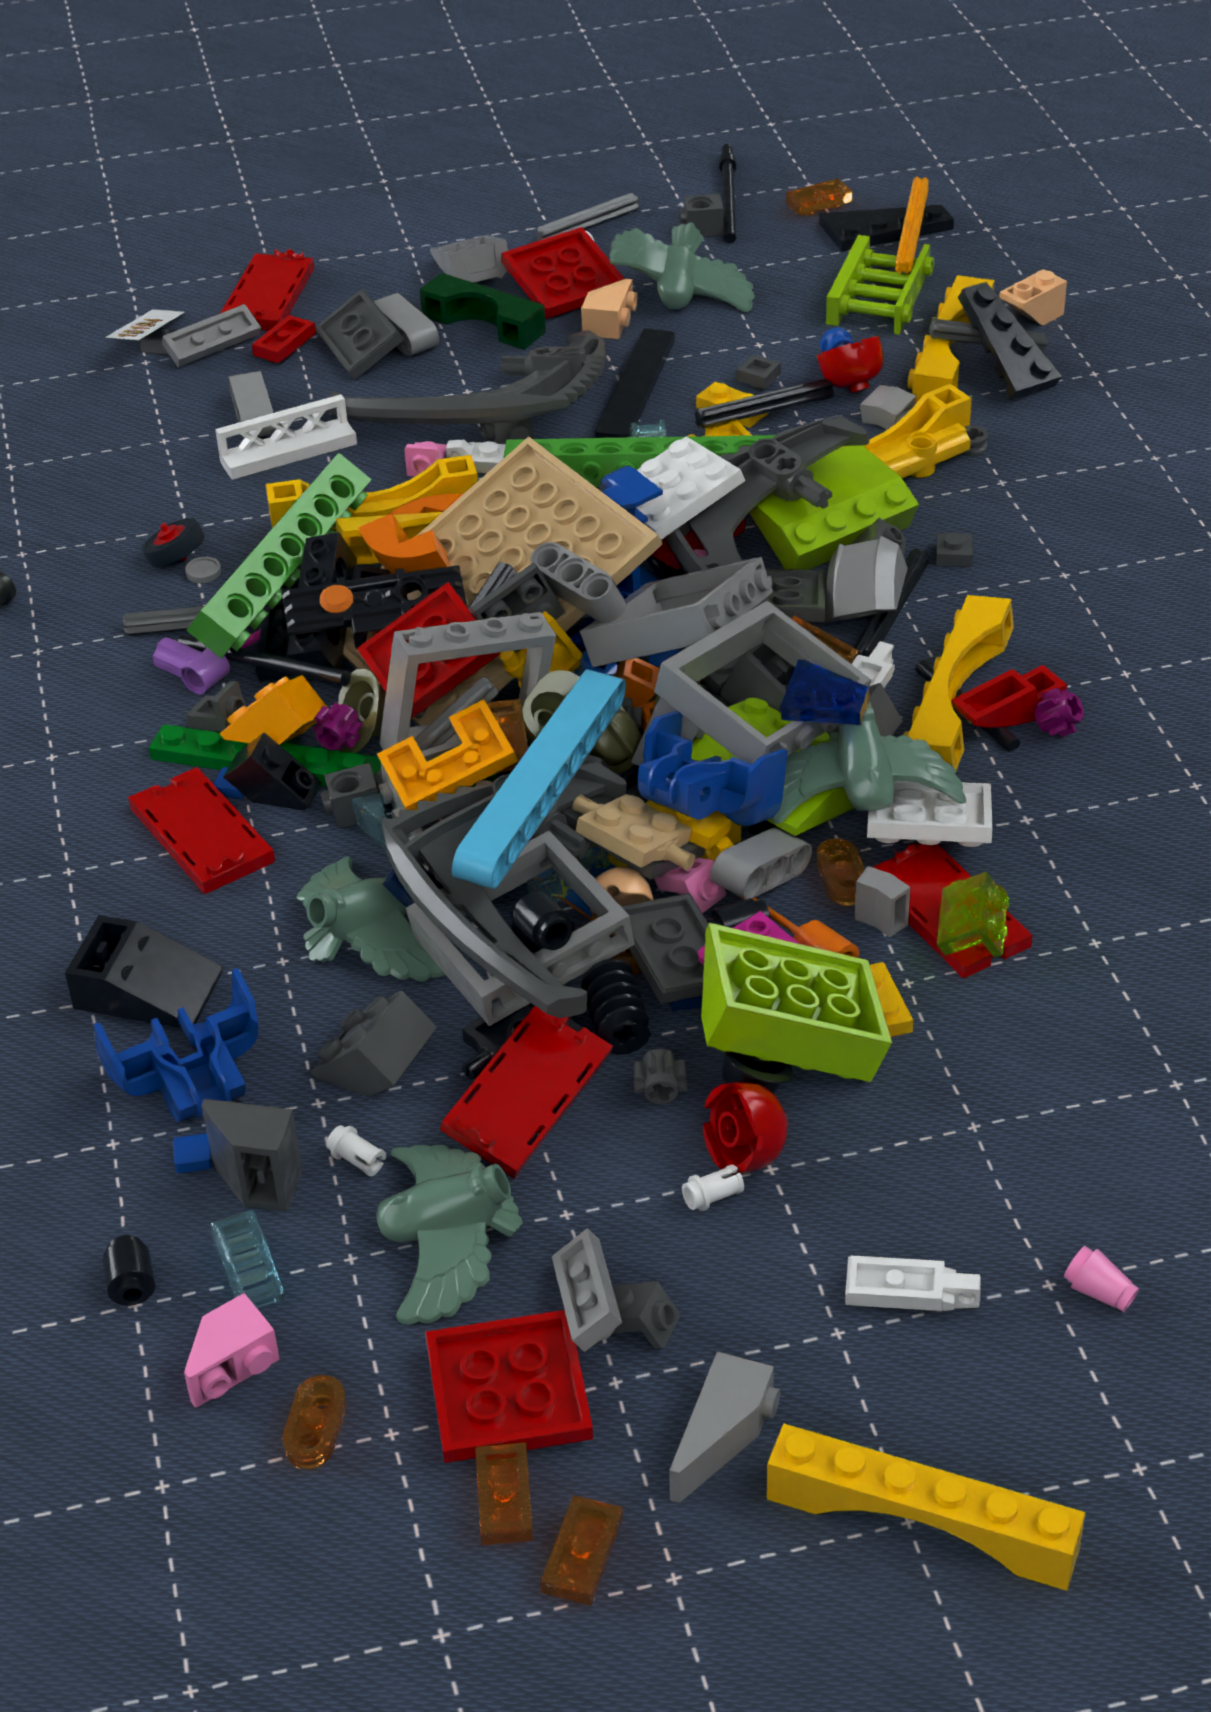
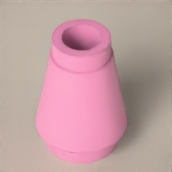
M1083 1246L1076 1254L1064 1274V1278L1072 1283L1071 1289L1114 1308L1116 1307L1122 1312L1128 1309L1140 1289L1132 1284V1281L1099 1249L1092 1251L1086 1246Z

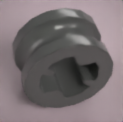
M965 426L964 428H966V433L971 439L970 450L962 454L966 456H980L987 451V430L980 426Z

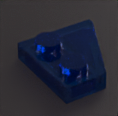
M798 659L780 705L781 720L861 725L870 701L869 687L806 660Z

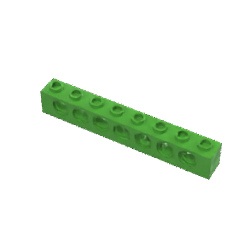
M776 435L691 436L688 438L721 457L723 454H736L742 445L750 447L759 439H773ZM684 437L533 440L593 486L599 487L605 475L624 466H630L638 470L644 462L654 459L666 451L673 442ZM525 439L506 440L504 458Z
M338 453L202 608L186 631L221 659L231 647L238 651L251 635L246 629L250 626L253 630H256L269 614L264 608L268 606L273 609L282 599L281 588L283 585L290 589L300 577L301 570L298 568L302 565L306 538L336 533L332 530L333 526L336 527V518H350L352 513L348 511V508L350 507L356 511L368 496L363 490L372 479Z

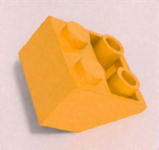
M303 675L292 680L285 676L275 684H268L255 694L256 701L248 707L244 705L227 718L230 725L220 735L224 740L250 743L265 732L277 744L282 745L305 733L317 723L314 717L323 706H327Z

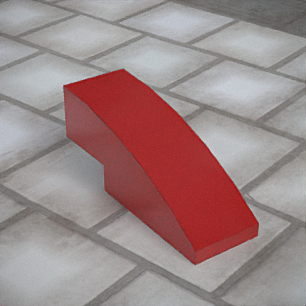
M1044 665L1024 675H1020L1017 671L1011 669L952 699L951 704L953 708L974 726L1008 727L1036 720L1035 708L1037 703L1043 701L1042 693L1058 688L1060 692L1067 689V684Z

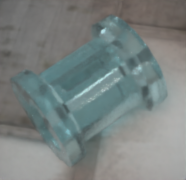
M659 420L658 424L637 425V423H631L630 425L631 437H667L665 420Z

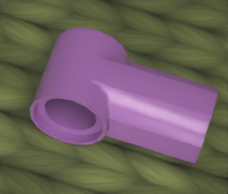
M167 637L157 643L156 651L152 655L154 666L181 677L185 686L198 695L204 694L230 672V665L225 655L221 659L209 648L201 652Z

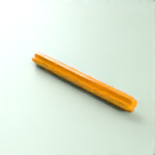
M917 176L912 183L895 261V270L899 274L901 272L908 274L912 271L929 190V180L926 177L920 179Z

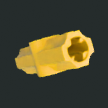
M957 423L933 434L927 432L912 433L906 438V445L882 454L877 458L900 475L902 479L907 476L924 478L935 472L936 464L970 450L971 439L966 433V428Z

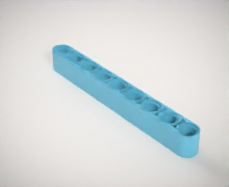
M589 669L583 672L459 844L452 863L453 878L491 889H496L619 711L626 690L625 679Z

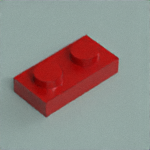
M288 315L252 344L253 356L267 359L270 362L280 363L316 334L315 322Z

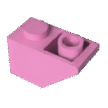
M245 1293L202 1316L184 1370L190 1401L195 1408L211 1399L222 1396L228 1389L252 1375L264 1372L271 1364L280 1360L273 1327Z

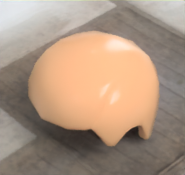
M631 867L612 868L595 878L620 906L654 900L646 878Z

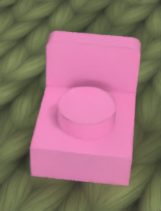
M431 441L407 444L404 449L407 476H417L437 459L446 458L447 444H436Z
M696 858L692 867L687 869V871L679 866L654 878L658 889L661 891L674 892L679 895L690 893L702 914L726 896L725 888L711 881L710 874L714 863L711 859Z

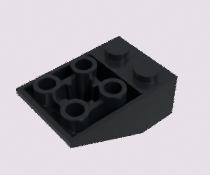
M98 915L67 968L65 976L73 1009L150 1023L152 1019L158 1018L162 1025L182 1028L178 1021V1009L184 1007L192 1024H196L223 973V966L138 921Z

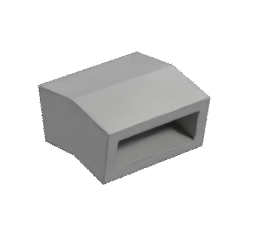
M879 385L860 404L862 423L878 425L889 429L914 407L916 396L898 387Z
M867 866L856 881L855 920L876 927L888 937L893 936L908 926L910 886L890 873Z

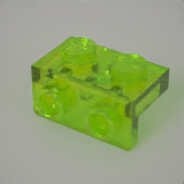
M987 871L965 880H957L949 886L942 888L937 945L945 956L982 942L993 957L1003 955L1004 937L1007 936L1005 922L1006 909L1010 905L1009 898L1003 886L996 885Z

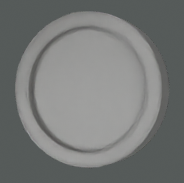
M212 557L195 558L185 566L186 577L195 583L211 582L221 574L220 562Z

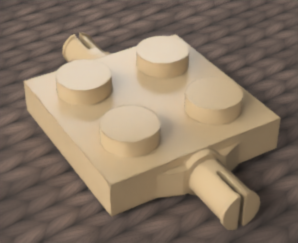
M582 794L578 795L573 802V810L584 814L578 817L575 832L641 868L653 861L669 860L686 871L692 867L695 855L680 848L689 842L692 828L678 822L677 818L673 815L659 812L644 804L641 798L627 794L604 805L602 803L597 804Z

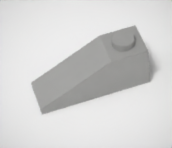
M717 1351L669 1470L671 1501L682 1502L759 1436L766 1417L774 1418L781 1393L780 1389L774 1388V1366Z

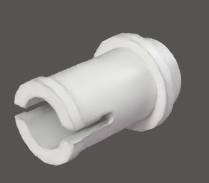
M337 1126L328 1137L326 1146L331 1151L333 1158L347 1160L364 1171L368 1176L375 1175L382 1168L384 1163L376 1158L385 1160L386 1152L358 1136L357 1130L353 1126Z
M729 1165L722 1170L703 1177L698 1175L690 1176L688 1182L682 1185V1194L687 1206L691 1210L699 1209L700 1211H705L709 1209L710 1204L742 1193L744 1191V1181L741 1173L732 1176L733 1173L738 1171V1168L735 1165Z

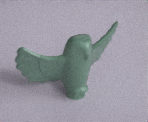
M692 222L686 225L680 224L672 228V245L663 244L661 240H654L652 235L644 234L638 228L631 229V232L624 230L623 234H616L615 240L611 243L610 263L613 265L629 266L631 269L640 271L657 281V290L661 302L668 309L684 308L689 304L693 295L707 296L727 302L745 313L750 311L753 306L752 300L755 297L752 291L753 284L746 280V275L739 272L735 264H724L719 259L710 261L707 257L701 258L695 254L704 238Z
M852 700L839 706L838 732H830V739L833 741L829 743L821 742L817 746L809 745L807 748L801 749L800 752H793L787 757L781 807L771 820L773 823L780 824L801 803L820 792L838 787H844L847 797L856 811H877L890 807L894 797V781H909L922 784L942 792L960 804L966 803V797L962 791L963 784L956 776L955 769L949 763L943 761L939 753L931 750L925 740H912L906 735L898 737L892 735L881 736L871 702L869 700Z
M347 856L312 875L308 883L298 893L296 899L303 903L307 911V917L314 926L303 936L306 941L305 948L309 951V959L311 961L331 962L336 956L343 940L351 943L353 950L360 951L362 961L366 964H372L375 972L380 976L391 974L401 980L411 977L414 980L425 982L430 977L445 975L414 938L410 923L404 918L407 915L406 907L383 885L387 877L364 880L358 878L352 870L353 859Z
M415 1145L410 1148L398 1147L393 1148L390 1154L407 1165V1168L414 1175L416 1185L380 1201L376 1208V1218L381 1233L389 1241H418L419 1258L417 1270L411 1288L397 1311V1320L405 1325L417 1322L430 1324L442 1316H454L459 1310L461 1303L471 1301L475 1296L477 1287L485 1286L490 1280L487 1264L490 1262L492 1254L486 1246L490 1240L486 1234L487 1226L512 1237L523 1224V1221L518 1215L519 1209L517 1205L514 1204V1198L511 1195L510 1184L506 1174L498 1164L485 1167L480 1163L481 1155L475 1152L467 1153L461 1149H450L444 1145Z

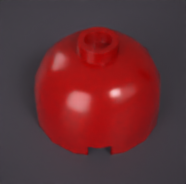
M879 336L862 339V343H848L816 355L823 377L826 380H830L836 388L849 387L851 393L870 388L868 381L877 377L883 368L884 354Z
M746 1082L721 1084L712 1089L704 1106V1109L711 1108L710 1122L703 1123V1135L707 1150L714 1163L720 1169H724L729 1165H735L738 1171L732 1175L751 1173L772 1164L784 1149L788 1133V1119L777 1097L759 1084Z

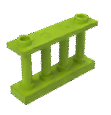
M858 235L827 295L826 324L838 326L843 315H848L849 312L894 318V334L900 335L905 323H910L913 305L926 277L932 276L934 257H930V244H924L918 258H914L910 274L902 272L899 274L894 271L872 269V265L895 268L896 255L874 253V249H870V237ZM866 280L902 285L904 288L898 289L861 283H864ZM857 296L897 301V303L892 305L855 299Z

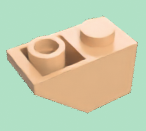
M1043 269L1000 291L999 298L1018 314L1043 326L1064 315L1067 281L1054 275L1053 272Z
M624 279L588 292L581 307L582 332L590 330L601 338L620 339L624 327H629L631 311H635L637 307V292H633L632 279Z

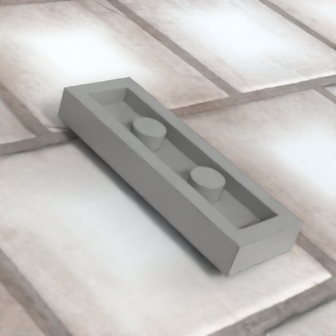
M243 304L164 335L162 345L177 367H180L260 335L261 326L246 305Z
M588 1228L552 1256L571 1338L584 1352L598 1341L608 1338L615 1328L622 1323L600 1240Z

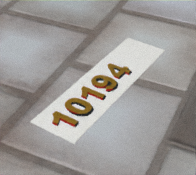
M152 309L105 338L140 340L185 312Z

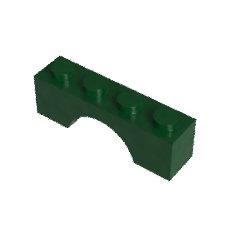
M440 273L419 289L421 312L430 320L446 325L462 320L486 321L497 327L498 342L523 350L546 333L543 304L444 273Z

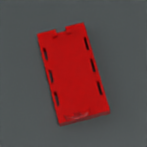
M276 248L274 255L255 253L221 313L245 304L261 326V330L269 331L290 314L315 269L313 258L304 257V252L296 254L292 249H287L285 253H281Z
M198 767L171 778V784L161 788L159 785H155L128 797L132 812L204 895L275 862L274 850Z
M913 843L900 853H897L895 850L894 858L873 866L875 869L892 874L910 886L908 924L963 979L990 967L991 958L1000 955L1005 960L1032 947L1033 935L938 844L925 845L920 843L915 845Z
M534 1006L442 1120L440 1131L472 1152L481 1155V1158L490 1164H498L505 1174L515 1179L609 1057L613 1045L585 1027L579 1032L575 1031L567 1025L569 1017L558 1018L551 1016ZM587 1069L586 1075H585V1076L582 1078V1080L578 1083L577 1080L580 1078V1076L583 1074V1072ZM563 1100L564 1103L559 1108V1110L554 1114L553 1111ZM539 1131L540 1134L532 1143V1145H528L529 1142L536 1135V1133Z

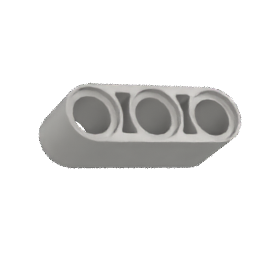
M399 293L374 301L404 338L396 347L409 357L439 345V334L434 323Z
M261 371L228 376L231 398L238 423L273 413ZM273 426L264 427L257 437L272 435L276 428Z
M555 542L543 543L532 552L531 564L534 562L538 566L553 593L602 623L618 619L625 611V600L612 577L605 571Z
M773 827L721 852L713 863L710 878L712 882L744 899H753L799 876L810 861L812 847L809 843L777 827Z

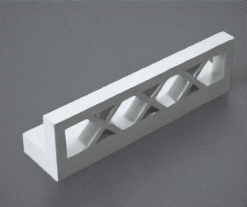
M341 394L215 429L220 462L232 480L357 444L356 432L347 422L345 399ZM337 408L338 419L327 422L320 420L326 410ZM304 417L308 419L302 429L293 431L288 428L296 418ZM273 426L277 428L270 438L262 440L257 437L264 427ZM238 434L245 437L238 447L227 448L226 438Z

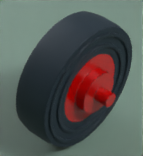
M184 518L169 525L163 523L160 525L161 529L144 543L142 552L152 567L167 566L178 560L183 562L187 559L186 556L203 542L205 534L200 524L194 518Z

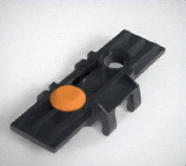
M459 565L404 573V568L395 569L393 574L351 580L339 577L336 578V583L282 590L288 636L352 627L355 649L366 642L368 632L383 630L447 582L450 583L467 607ZM416 590L422 593L418 599H407L408 593Z

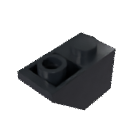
M265 732L237 752L223 776L224 779L253 803L303 811L309 808L322 784L317 777Z

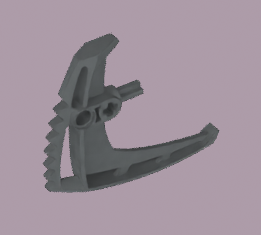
M587 330L567 335L568 347H540L531 350L527 356L504 355L501 357L502 363L499 365V370L503 371L504 375L526 377L494 391L435 397H344L347 419L401 424H484L517 422L569 407L571 402L579 400L578 396L586 394V390L592 388L593 383L597 382L598 377L603 374L606 363L605 342L602 338ZM333 391L329 394V397L340 395V393ZM337 408L330 409L331 416L337 417Z
M842 416L827 417L781 431L773 439H759L750 447L742 445L736 454H723L721 458L741 469L745 482L665 537L670 550L686 574L742 561L736 549L733 533L744 517L771 493L785 501H795L803 498L815 507L826 508L829 505L828 499L832 497V492L813 479L812 472L806 468L842 446L867 445L869 443L867 431ZM692 530L706 550L707 556L698 557L684 538L689 531ZM766 597L764 600H762V601H761L759 604H757L755 607L759 606L760 604H762V603H764V602H766V601L770 602L771 604H772V602L768 599V597Z
M583 762L530 840L550 831L578 860L583 859L585 851L591 848V841L567 826L566 817L561 811L573 806L574 800L580 794L586 798L593 796L621 797L626 794L627 782L599 762ZM510 774L500 775L494 782L486 780L477 781L475 787L457 786L455 794L437 793V801H418L417 810H399L398 819H382V834L387 856L399 881L416 905L440 931L486 971L546 1014L565 1018L586 1012L587 991L563 986L536 959L497 912L483 886L453 878L452 863L459 844ZM451 815L411 840L406 836V834L421 826ZM425 863L449 895H444L421 868L422 864ZM458 910L464 911L489 939L477 930Z

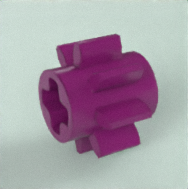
M1058 688L1042 693L1043 701L1037 703L1035 708V719L1040 729L1044 732H1049L1050 736L1058 734L1060 738L1077 732L1075 724L1081 722L1084 714L1083 706L1078 696L1074 693H1069L1067 689L1060 692Z
M335 702L330 709L323 706L314 717L317 723L312 728V731L316 732L317 741L326 749L341 751L345 745L352 748L361 737L357 732L363 724L359 722L356 711L348 705Z

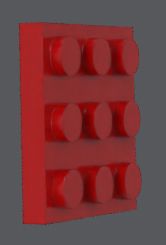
M583 227L501 253V263L531 301L544 305L546 319L582 307L589 291L625 279L617 268L610 263V260Z
M447 582L359 646L357 650L386 692L394 631L446 625L453 622L476 621V619L450 583ZM500 652L419 663L411 719L499 656Z
M565 1310L425 1331L444 1463L593 1440V1426L577 1346L572 1341Z

